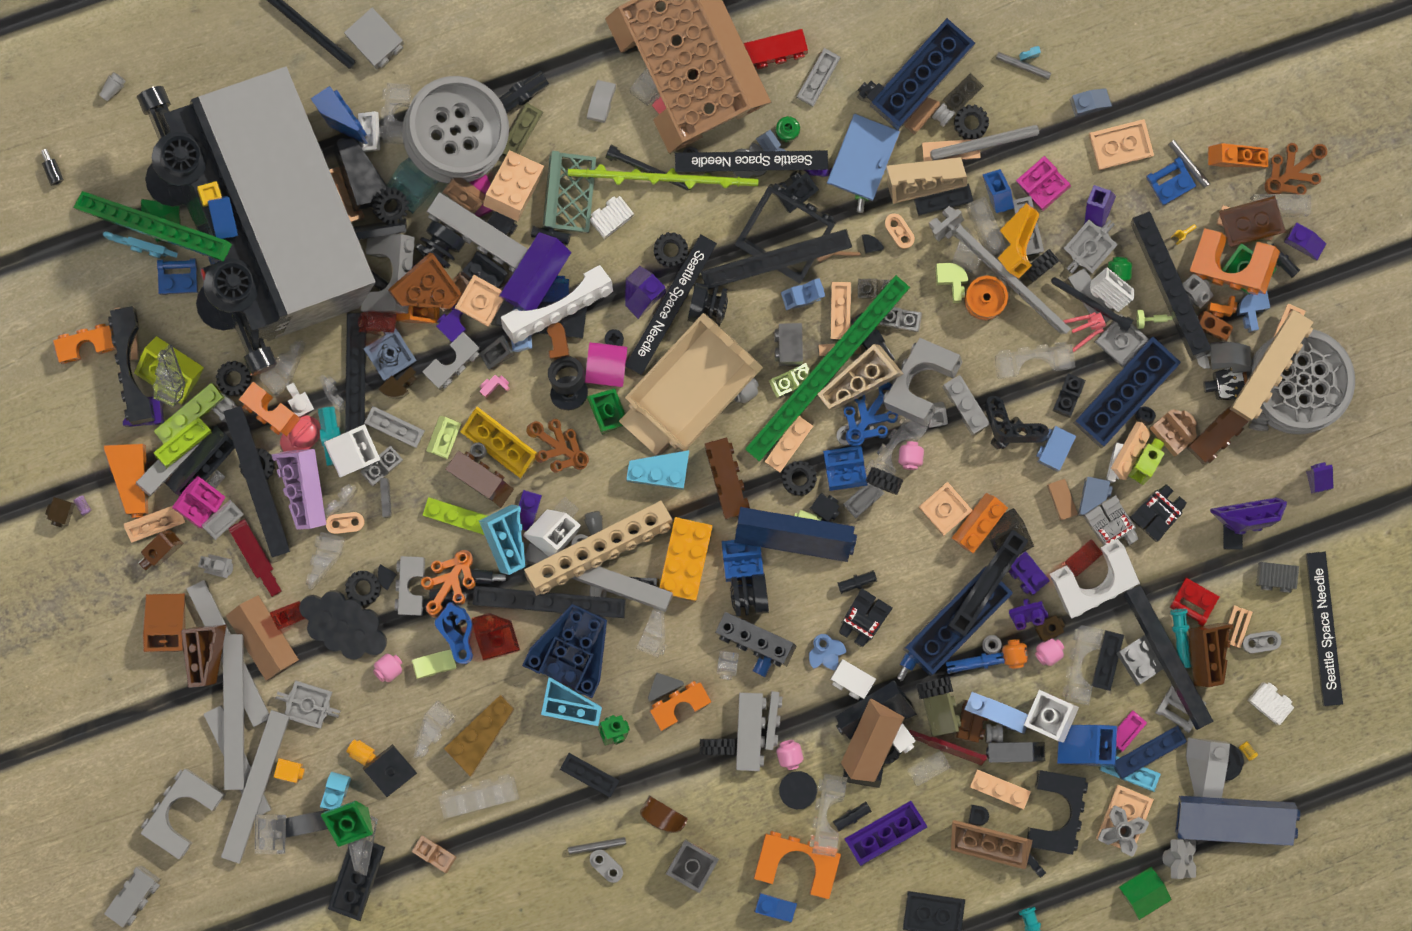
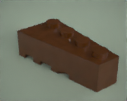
M726 437L705 443L706 454L724 518L728 520L738 517L740 507L750 508L748 499L744 498L742 494L745 488L742 479H738L737 472H740L737 461H733L732 454H734L732 442L729 443Z

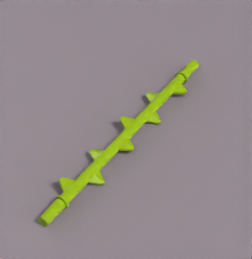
M599 164L595 170H589V168L587 170L568 169V176L587 177V179L588 177L610 178L614 180L616 185H620L624 179L647 180L652 184H656L658 181L684 182L688 189H692L696 183L720 184L723 188H728L730 185L758 187V179L714 177L710 173H705L703 176L678 175L674 168H671L667 174L641 173L638 169H634L632 172L607 171L603 164Z

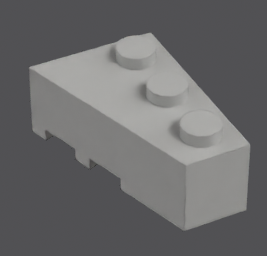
M138 866L134 869L132 877L129 881L125 882L124 888L114 898L104 913L122 928L132 925L137 918L135 916L136 912L139 909L143 910L147 905V897L150 893L154 894L160 887L158 882L161 879L143 866Z

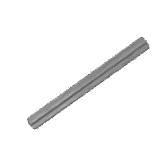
M1037 125L934 149L930 152L932 160H939L1037 136L1039 128Z

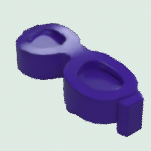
M832 168L830 170L804 171L810 176L826 177L830 175Z

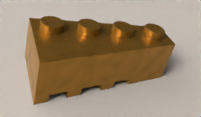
M500 695L444 748L470 777H472L513 713L514 708Z

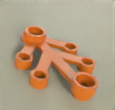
M461 550L456 553L453 559L444 562L434 561L431 564V569L436 574L441 573L444 569L454 568L450 573L432 579L424 577L421 580V585L426 590L444 583L435 599L426 606V611L431 617H438L443 611L441 603L451 587H453V601L455 604L462 605L465 603L466 598L462 594L458 578L461 571L464 574L463 585L465 588L472 589L475 586V580L470 571L473 556L469 551ZM462 557H466L464 561H460ZM472 580L471 584L466 585L467 581ZM430 581V584L425 586V583ZM459 596L462 597L460 601H456Z

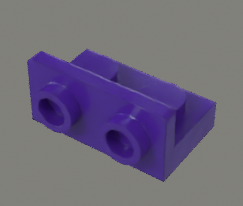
M1026 551L1015 560L1008 570L1014 580L1018 578L1022 583L1020 585L1021 589L1026 594L1030 593L1031 596L1050 582Z

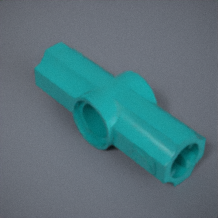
M333 406L318 409L321 425L320 438L322 446H324L327 466H334L324 442L341 435L340 428L337 425L335 407Z

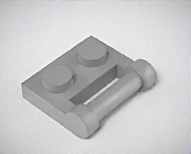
M1171 685L1155 713L1159 716H1165L1189 733L1194 726L1191 719L1186 721L1166 709L1169 703L1187 714Z

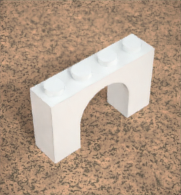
M1118 539L1101 547L1108 564V574L1099 586L1092 589L1080 588L1067 565L1050 573L1063 607L1071 618L1078 617L1083 612L1098 607L1101 603L1113 599L1118 594L1131 590L1134 586L1140 584L1126 549Z

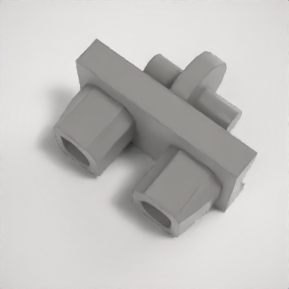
M948 206L942 212L946 218L942 223L937 218L929 222L933 235L938 242L944 237L950 239L952 236L957 238L952 233V230L964 221L962 212L959 209L954 210Z
M211 554L208 557H200L198 567L204 568V573L227 578L233 571L231 559Z

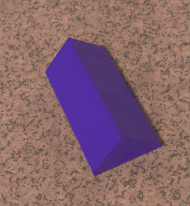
M539 232L499 297L521 311L537 309L572 252L557 238Z
M909 801L844 839L856 861L861 866L926 829L927 825L912 801Z

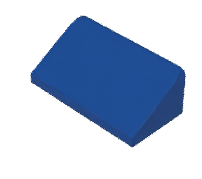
M225 196L208 200L215 236L221 239L238 236L230 198Z

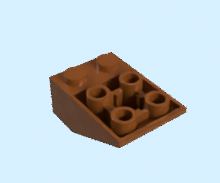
M185 593L146 594L143 630L144 652L184 651L182 630L186 629Z

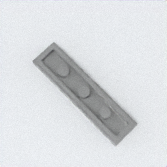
M202 441L167 469L157 460L136 482V485L151 497Z

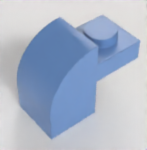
M820 278L781 292L786 311L813 304L825 297Z
M1267 291L1266 294H1248L1238 304L1237 316L1245 314L1243 325L1245 329H1248V333L1259 330L1256 312L1270 309Z

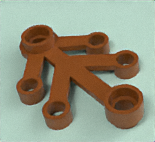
M1295 143L1288 144L1286 146L1285 174L1279 177L1280 165L1283 163V157L1276 154L1271 158V164L1273 165L1271 178L1267 179L1264 184L1266 193L1270 196H1277L1281 192L1295 193L1299 197L1303 196L1307 191L1306 187L1302 184L1297 186L1284 184L1289 179L1310 182L1312 185L1319 184L1321 182L1320 174L1299 172L1314 160H1322L1326 157L1328 152L1326 146L1323 144L1315 145L1311 150V154L1294 166L1298 146ZM1289 146H1293L1295 152H1290ZM1320 150L1321 156H1317L1315 151ZM1275 157H1278L1280 159L1279 164H1276L1274 162ZM1317 176L1318 182H1314L1312 177ZM1275 184L1277 189L1272 190L1270 185ZM1298 187L1303 189L1302 194L1297 192Z
M558 419L549 421L548 428L554 432L555 440L544 432V427L540 422L534 421L527 426L526 432L528 436L532 438L538 437L554 448L548 451L541 450L535 454L537 462L543 463L549 458L565 455L569 458L568 460L562 462L556 460L550 464L552 472L558 473L564 468L571 466L577 470L586 468L589 458L585 452L580 451L576 441V433L573 429H568L562 433L561 423ZM565 441L570 443L571 450L567 448Z

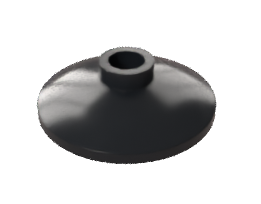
M565 376L558 379L557 382L569 383L576 376ZM585 382L581 389L572 394H560L553 388L550 391L552 403L557 408L566 411L582 406L588 396V387Z

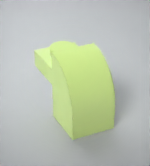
M954 263L936 264V285L952 284L953 303H961L962 298H965V287L961 286V284L968 283L966 272L962 267Z

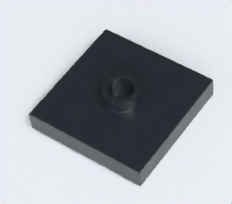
M393 744L363 767L365 773L386 797L390 796L417 774L416 770Z

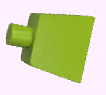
M1154 438L1151 444H1147L1143 448L1128 477L1142 485L1152 477L1165 454L1161 451L1164 446L1161 440Z

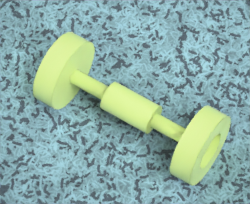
M1137 310L1136 312L1137 329H1144L1145 321L1157 323L1173 320L1167 314L1144 317L1143 310Z

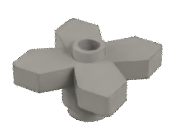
M1114 805L1109 814L1114 827L1102 829L1098 840L1107 845L1119 840L1121 852L1132 857L1138 847L1133 836L1145 833L1149 822L1140 817L1128 821L1125 810ZM1122 827L1126 829V833L1123 835L1120 834Z
M1171 840V848L1163 853L1164 865L1171 868V879L1196 877V865L1193 862L1196 840Z

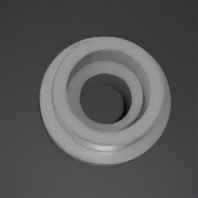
M990 635L983 640L982 647L987 654H994L1000 651L1002 643L997 636ZM990 641H993L995 643V647L993 649L989 648L988 643Z

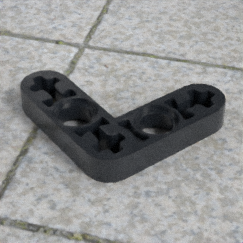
M997 396L988 397L985 411L997 441L1001 443H1039L1046 441L1049 434V429L1046 425L1041 423L1011 424L1003 400ZM995 417H999L1003 421H997ZM1017 431H1022L1026 435H1020Z

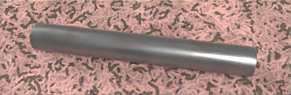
M998 52L997 60L1049 80L1051 72Z
M1171 141L1168 145L1182 159L1184 165L1202 187L1206 188L1210 183L1176 141Z
M622 837L568 847L570 855L626 845V839Z

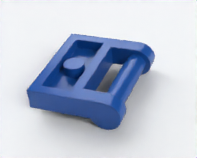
M1180 157L1174 159L1173 163L1154 174L1146 175L1162 206L1196 187ZM1176 169L1179 170L1180 174L1158 185L1157 180Z
M196 258L184 261L157 260L158 291L160 295L198 293ZM190 268V273L165 274V269Z

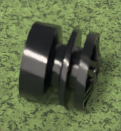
M432 220L426 229L431 239L421 237L420 241L426 246L424 247L417 243L415 249L423 257L433 253L442 267L449 269L451 265L444 259L447 258L454 261L455 258L449 253L450 250L459 253L466 241L447 227Z
M696 282L687 322L694 323L704 313L709 318L716 319L715 323L720 327L726 314L728 289L723 288L721 296H717L718 287L714 288L712 294H708V285Z
M765 573L752 575L751 584H747L745 576H741L742 585H738L737 576L732 577L730 593L736 617L741 616L740 608L742 607L745 608L746 616L749 615L751 606L754 607L756 615L769 613Z

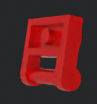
M1185 578L1169 608L1173 610L1187 609L1188 613L1186 615L1198 621L1199 625L1204 626L1220 596ZM1181 598L1204 610L1203 614L1201 615L1181 604Z

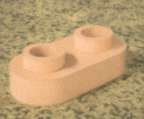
M895 213L887 216L885 228L896 245L901 249L910 248L914 243L915 237L904 219ZM896 221L898 225L897 227H892L890 223ZM902 237H907V238H908V242H907V243H903V242L901 241V238H902Z
M357 512L334 514L326 520V528L333 534L358 532L365 524L364 517ZM358 519V525L353 526L352 520ZM334 521L339 522L338 528L333 527Z

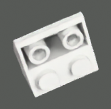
M365 424L324 442L339 477L380 460Z
M547 509L523 536L550 557L562 551L576 536L581 525L567 513Z

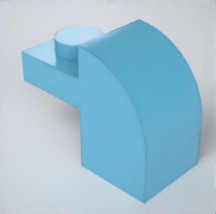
M331 772L325 786L326 789L320 808L331 810L340 807L343 799L346 797L351 777Z

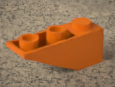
M1225 143L1209 146L1208 165L1267 168L1268 148Z

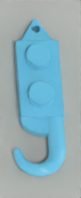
M106 231L103 233V236L111 241L131 247L130 250L142 253V250L147 251L149 256L160 258V256L177 258L178 253L170 251L166 247L132 237L127 238Z

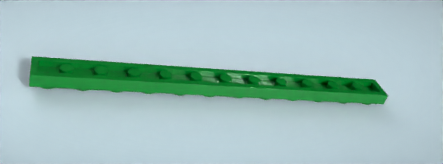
M84 191L81 192L73 207L80 212L220 261H224L232 246L230 242Z
M895 275L745 450L760 462L911 287Z

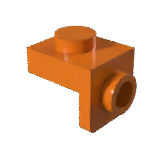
M1236 296L1229 297L1227 306L1210 303L1207 312L1212 313V315L1218 318H1223V316L1230 317L1237 309L1238 302L1235 301Z

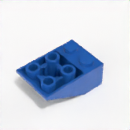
M329 86L311 98L329 127L351 138H355L359 142L368 143L365 139L367 133L338 90L333 91Z
M1071 725L1064 743L1058 741L1057 764L1116 767L1117 726Z

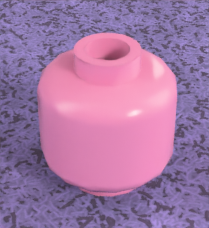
M907 441L906 445H902L899 448L898 462L903 466V469L918 470V467L923 465L924 449L918 446V442Z
M1052 638L1036 646L1035 656L1043 666H1052L1064 657V646L1059 639L1055 641Z
M385 654L374 663L373 672L381 682H391L402 673V661L397 655Z
M794 740L781 742L776 750L779 764L788 770L798 768L804 759L800 744Z

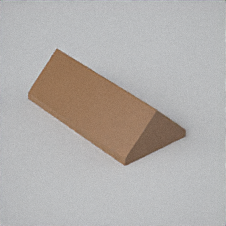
M259 595L238 605L226 615L236 634H243V645L266 681L299 661Z
M873 699L869 700L841 761L842 766L851 779L871 782L876 781L905 718Z
M953 820L952 851L1026 869L1033 840Z

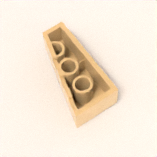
M961 157L886 166L887 185L893 204L967 186V175Z
M873 344L817 395L829 409L836 410L903 375V372L880 345Z

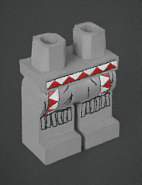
M1116 495L1083 516L1103 546L1122 537L1125 538L1129 545L1138 540L1137 534L1134 531L1136 527L1124 511Z

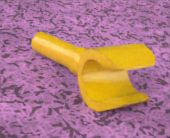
M1193 224L1186 230H1177L1171 238L1177 237L1179 240L1175 244L1178 245L1186 238L1188 233L1197 227Z

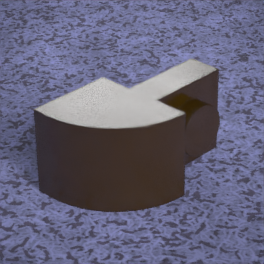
M409 367L398 380L391 375L379 388V391L392 399L407 396L409 391L405 386H411L417 379L415 377L417 375L416 371Z

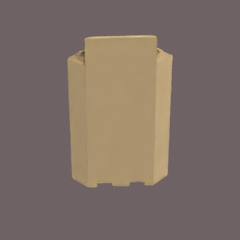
M703 313L625 397L630 402L628 406L631 409L619 422L656 456L661 455L670 444L675 449L679 447L686 451L763 367L730 335L726 334L718 324Z

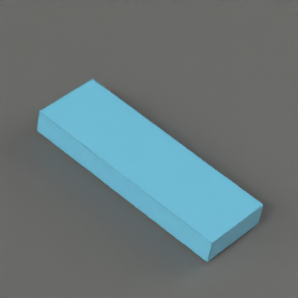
M1100 767V771L1119 778L1114 767ZM1142 767L1122 780L1154 792L1161 774Z

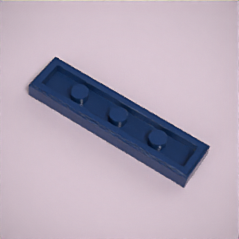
M1177 725L1117 759L1114 769L1119 778L1123 779L1185 744L1187 740Z

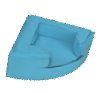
M1032 47L1030 51L1021 52L1019 54L1020 61L1039 57L1041 53L1040 47Z

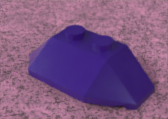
M1275 497L1211 508L1210 512L1228 529L1235 531L1236 534H1245L1249 530L1262 531L1263 528L1271 527L1279 522L1287 507V502Z

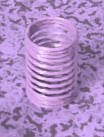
M83 495L73 500L79 508L78 510L81 511L80 514L82 516L91 511Z

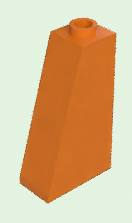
M146 445L104 446L126 514L131 515L132 518L143 517V514H148V494L139 488L136 482L147 471Z

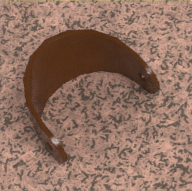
M650 795L639 812L646 822L670 833L680 832L688 820L687 817Z

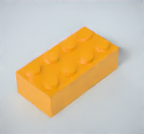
M675 517L659 588L672 592L673 597L696 601L713 525Z

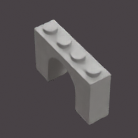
M391 234L367 238L366 254L376 257H388L392 263L393 274L390 283L385 289L379 292L368 293L361 305V311L372 314L408 313L409 306L397 304L388 289L412 269L415 237Z
M919 338L918 342L913 344L909 358L905 359L902 364L901 371L903 375L893 380L892 388L884 395L883 401L886 409L927 427L936 411L933 403L912 394L909 391V384L917 373L924 370H934L954 379L963 363L961 356Z
M188 768L177 773L174 778L176 780L175 784L166 789L163 794L165 798L162 803L158 802L152 810L153 816L151 819L147 818L141 826L143 829L141 834L177 859L183 858L193 842L176 832L170 825L169 810L172 804L179 798L190 797L211 811H214L226 795Z

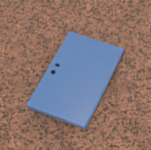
M854 114L827 184L873 201L900 131Z

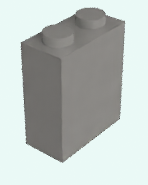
M373 7L344 32L350 42L376 70L379 67L383 68L393 54L397 55L403 50V40Z

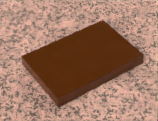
M1276 196L1219 211L1230 247L1286 233Z

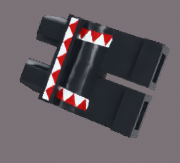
M1167 484L1159 490H1155L1129 517L1138 527L1144 529L1143 531L1155 542H1159L1167 530L1182 515V510L1187 504L1180 496L1173 503L1167 499L1173 492ZM1154 516H1156L1154 520L1145 528V526L1151 521V519Z
M863 588L860 589L847 611L839 630V634L848 638L852 630L857 632L859 635L854 643L862 648L868 641L873 639L893 607L882 600L877 599L867 615L866 613L876 597Z

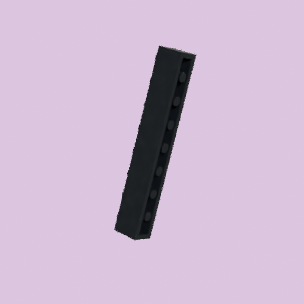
M1149 211L1132 218V229L1191 361L1208 355L1211 351L1210 344L1151 212Z

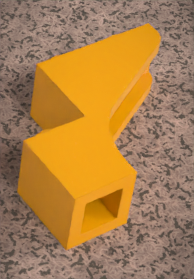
M1027 203L1000 229L1011 245L1003 251L998 259L1006 270L1018 279L1032 266L1027 258L1026 249L1039 218L1038 211Z

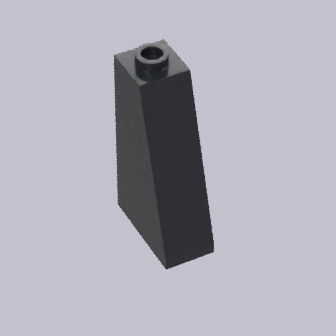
M341 138L336 142L333 150L353 210L355 212L371 208L372 204H374L372 201L373 197L377 198L376 192L380 194V189L386 190L388 186L356 139ZM392 199L387 200L385 204L390 203Z
M892 681L835 717L838 722L836 725L841 735L845 734L850 740L870 699L905 717L904 720L917 715L911 700L897 683Z

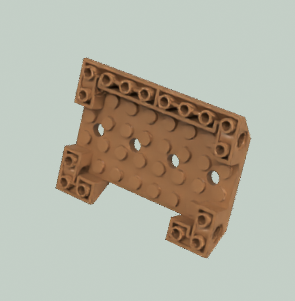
M630 0L617 7L605 18L621 53L637 45L666 109L654 118L653 121L669 154L703 138L702 134L734 118L739 120L772 103L723 0ZM659 2L666 4V8L662 12L656 11V5ZM675 36L682 38V42L678 46L672 44V39ZM691 70L698 71V77L694 80H690L688 77ZM707 104L714 105L715 109L711 114H707L704 111Z

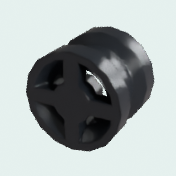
M617 329L609 330L605 335V343L622 346L624 343L623 334Z

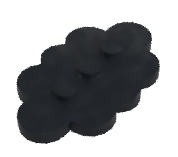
M330 590L322 598L317 595H308L300 602V613L309 620L307 625L309 636L317 641L324 640V644L329 650H341L343 655L351 660L360 658L365 652L371 655H378L385 650L387 638L382 631L378 630L380 624L378 614L371 609H363L358 600L353 598L346 599L340 591Z

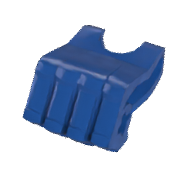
M449 602L435 619L434 623L449 643L454 660L460 664H467L473 658L470 644L473 623L464 608ZM452 615L457 617L455 622L458 626L462 624L463 620L467 622L464 636L453 628L455 625L451 620ZM461 650H465L467 653L464 659L459 657Z

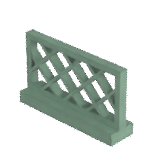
M551 151L549 154L542 228L589 233L594 178L590 177L589 179L588 177L587 179L585 177L589 182V188L583 192L577 185V182L583 177L574 181L571 176H568V170L566 171L561 163L562 158H569L574 164L570 169L574 167L581 169L578 165L583 160L591 161L590 170H595L596 157ZM564 175L572 182L565 190L560 185V179ZM572 186H575L581 193L574 200L566 192ZM562 194L570 201L564 208L558 203V198ZM581 196L587 201V207L582 211L575 203ZM571 204L579 212L572 219L564 211ZM562 212L568 219V222L565 225H556V216ZM581 215L586 221L585 228L577 227L573 220Z

